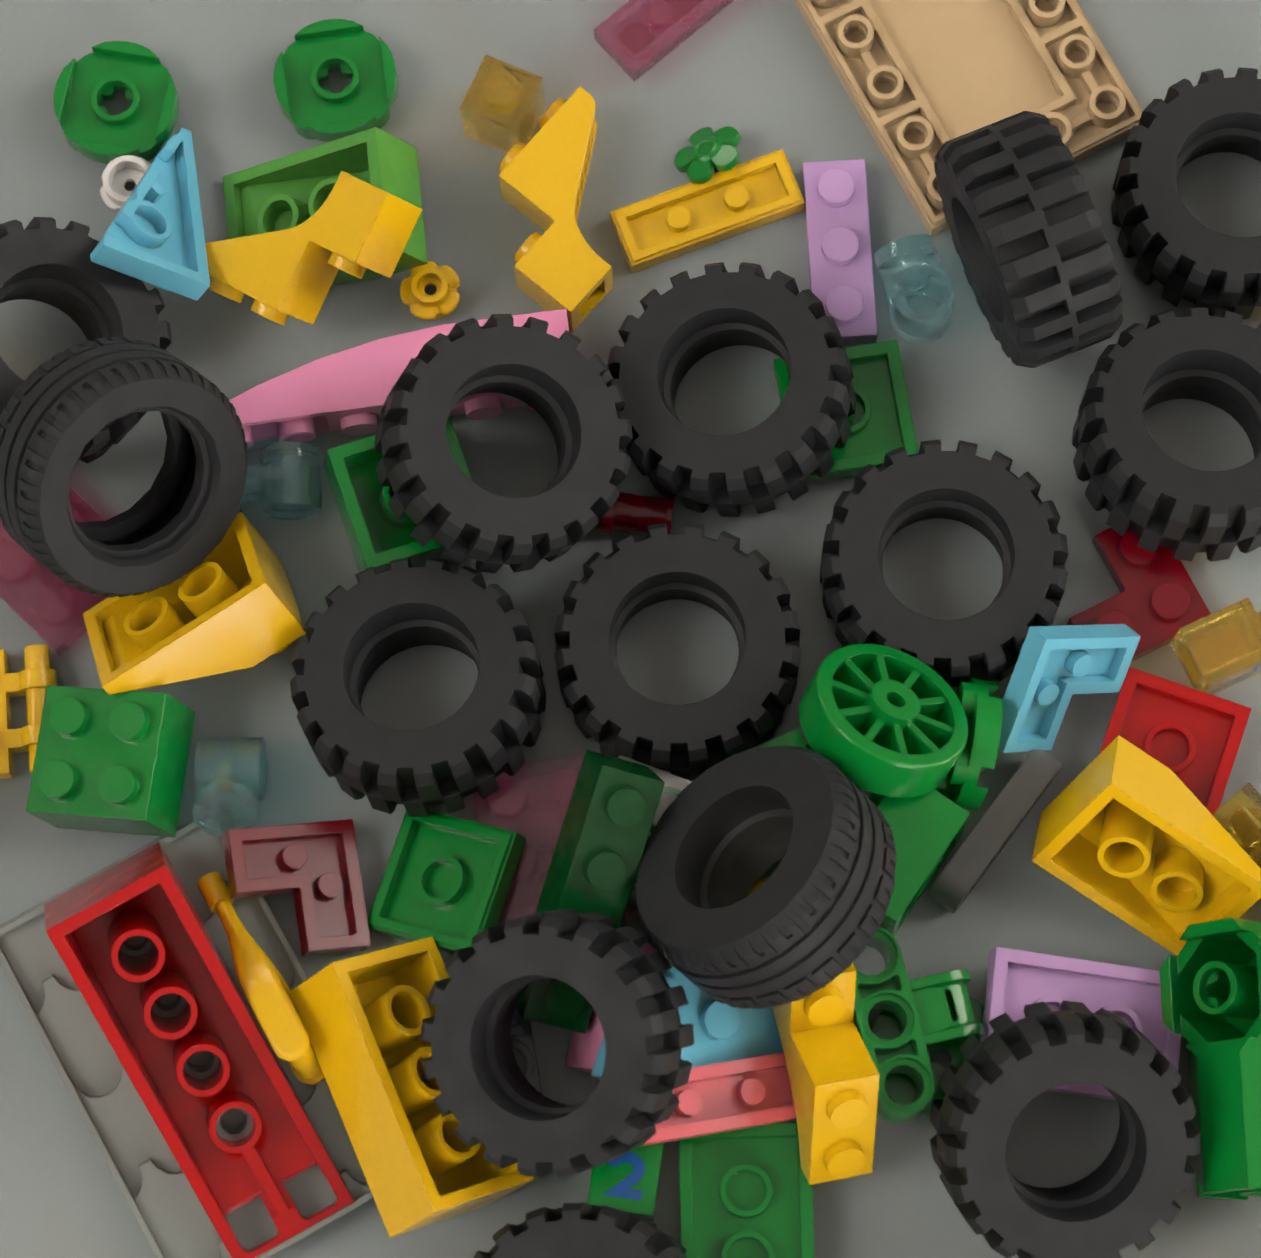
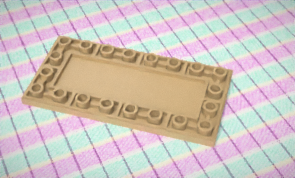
M793 0L930 237L949 228L943 212L942 199L938 193L936 184L938 178L934 170L935 155L946 141L1017 113L1030 111L1045 115L1049 119L1050 125L1055 126L1059 131L1062 142L1065 146H1068L1075 159V163L1128 137L1132 127L1139 124L1142 114L1141 107L1076 0Z

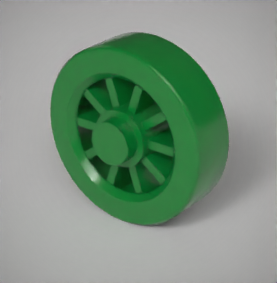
M852 644L829 653L817 668L799 704L801 728L813 751L832 762L857 787L879 795L908 798L931 792L944 781L965 748L968 739V721L965 710L949 684L937 672L917 658L900 650L882 645Z

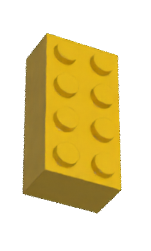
M433 936L332 962L290 991L390 1238L488 1206L534 1180L533 1176L521 1175L517 1169L518 1162L500 1168L485 1160L483 1153L487 1146L483 1143L468 1148L454 1134L460 1122L453 1113L442 1117L433 1101L434 1097L442 1093L436 1077L425 1079L422 1059L432 1057L431 1042L420 1040L422 1019L435 1016L437 1007L430 1005L427 1001L434 981L450 978Z

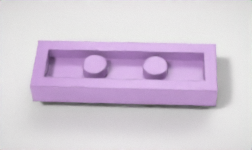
M865 159L803 162L802 174L810 290L822 301L826 315L833 317L844 344L876 343L877 323Z

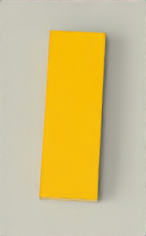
M783 149L736 165L731 170L717 172L706 183L694 184L690 182L610 212V220L633 274L805 210V201Z

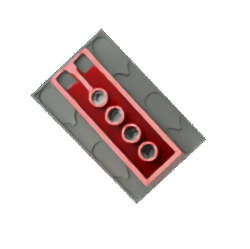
M215 807L177 827L175 837L161 836L133 853L126 855L0 925V963L156 1258H269L373 1199L326 1079L324 1078L319 1083L313 1085L300 1082L295 1077L288 1062L279 1058L274 1052L239 983L228 937L217 913L210 911L197 886V881L209 872L218 871L229 889L222 835L227 831V828ZM264 896L234 898L232 906L241 922L277 968L290 990H293L309 979Z

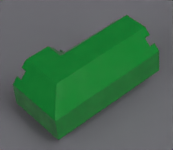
M1227 918L1188 925L1179 939L1187 941L1178 956L1169 955L1159 969L1162 1022L1174 1034L1183 1035L1188 1041L1186 1047L1189 1052L1191 1097L1197 1112L1192 1121L1195 1128L1200 1132V1152L1195 1155L1197 1198L1248 1200V1196H1261V922Z

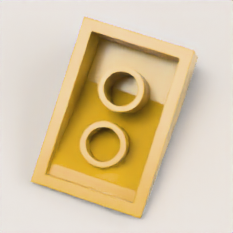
M242 512L236 515L222 541L205 560L180 579L142 595H130L120 598L118 596L108 597L83 613L101 685L109 695L251 668L269 656L283 652L293 641L306 634L303 630L304 624L282 561Z
M1120 735L1040 814L1032 862L1176 956H1178L1187 942L1179 939L1188 925L1227 918L1238 919L1261 898V868L1171 769Z

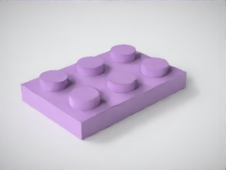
M995 947L990 950L982 1023L986 1035L981 1037V1042L994 1033L989 1021L1005 1012L1015 1022L1026 1018L1024 1005L1044 1001L1052 1011H1060V1005L1063 1000L1082 1002L1092 1013L1103 1008L1120 1016L1129 1027H1136L1168 1059L1178 1072L1181 1035L1174 1034L1162 1022L1160 971ZM1069 1083L1046 1090L1116 1100L1104 1087L1090 1083Z

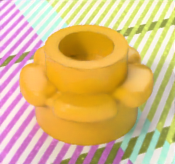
M427 261L425 265L412 268L410 276L402 280L399 290L400 297L404 304L409 305L413 316L421 320H440L453 312L458 306L460 294L457 292V288L460 286V280L457 273L447 265L439 267L435 262ZM427 286H435L436 292L433 295L426 294L425 288Z

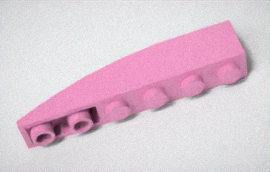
M566 309L513 315V326L522 327L531 316L548 321L549 326L546 333L556 338H560L565 330L569 332ZM488 319L477 320L479 326H484ZM456 323L438 325L381 338L317 359L261 383L230 399L229 402L233 404L236 415L239 416L242 422L241 428L245 432L247 449L252 448L255 441L279 438V442L284 444H302L314 440L316 433L341 430V433L346 436H363L376 432L378 425H380L384 417L381 414V410L385 400L410 360L415 358L424 344L438 333L447 336ZM485 392L464 397L454 406L450 416L466 414V417L472 420H485L503 414V409L528 406L529 410H535L512 396Z

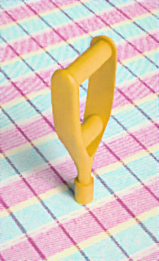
M213 871L205 874L197 881V886L210 911L217 913L228 937L237 978L274 1052L279 1058L288 1062L295 1077L300 1082L310 1085L319 1083L325 1077L288 984L241 922L232 906L234 899H230L229 889L220 872Z

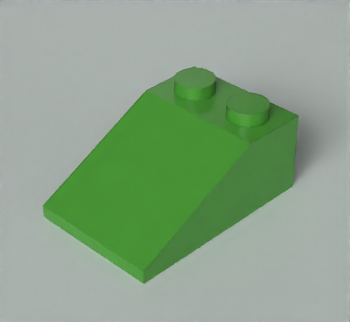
M374 127L222 176L227 239L285 230L300 225L321 207L332 191L341 171L422 209L417 148ZM423 211L418 218L393 274L427 264ZM367 268L363 278L360 279L339 269L332 284L374 280L385 276Z

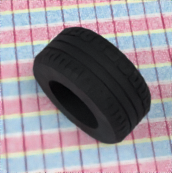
M798 746L757 747L732 755L707 769L685 787L664 811L649 836L639 863L636 884L637 908L641 928L654 949L660 951V954L672 966L717 1002L734 1008L760 1009L798 1001L825 987L850 967L868 946L882 923L894 891L896 847L893 832L881 810L832 762L813 750L803 749ZM783 857L776 870L765 883L748 896L760 876Z

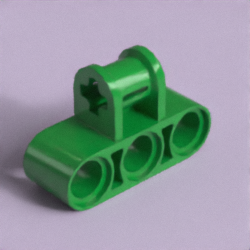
M879 927L868 946L875 948L881 953L885 961V969L877 975H866L856 969L853 1022L880 1074L877 1114L882 1119L893 1123H905L916 1118L931 1101L935 1090L934 1074L928 1052L963 1044L972 1034L978 1039L986 1035L983 1024L977 1023L973 1014L966 984L971 981L968 969L952 970L909 980L902 952L896 938L887 929ZM877 1009L893 1012L901 1023V1035L892 1040H884L877 1037L869 1028L868 1014ZM893 1073H902L912 1078L918 1088L917 1101L910 1105H901L892 1101L885 1091L884 1082L886 1077Z

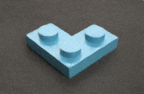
M1126 624L1030 626L1002 700L1003 713L999 749L1003 753L1051 750L1072 694L1120 692L1141 636Z

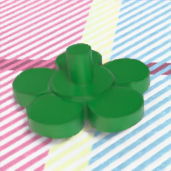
M731 126L720 128L715 133L711 127L702 128L693 133L689 138L692 146L684 147L676 154L674 164L678 171L682 173L687 172L692 183H706L713 177L714 173L731 170L738 163L740 155L735 147L741 140L740 134Z

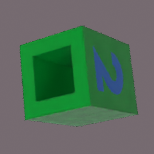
M665 1143L637 1147L626 1152L624 1156L598 1167H593L587 1204L608 1206L654 1222Z

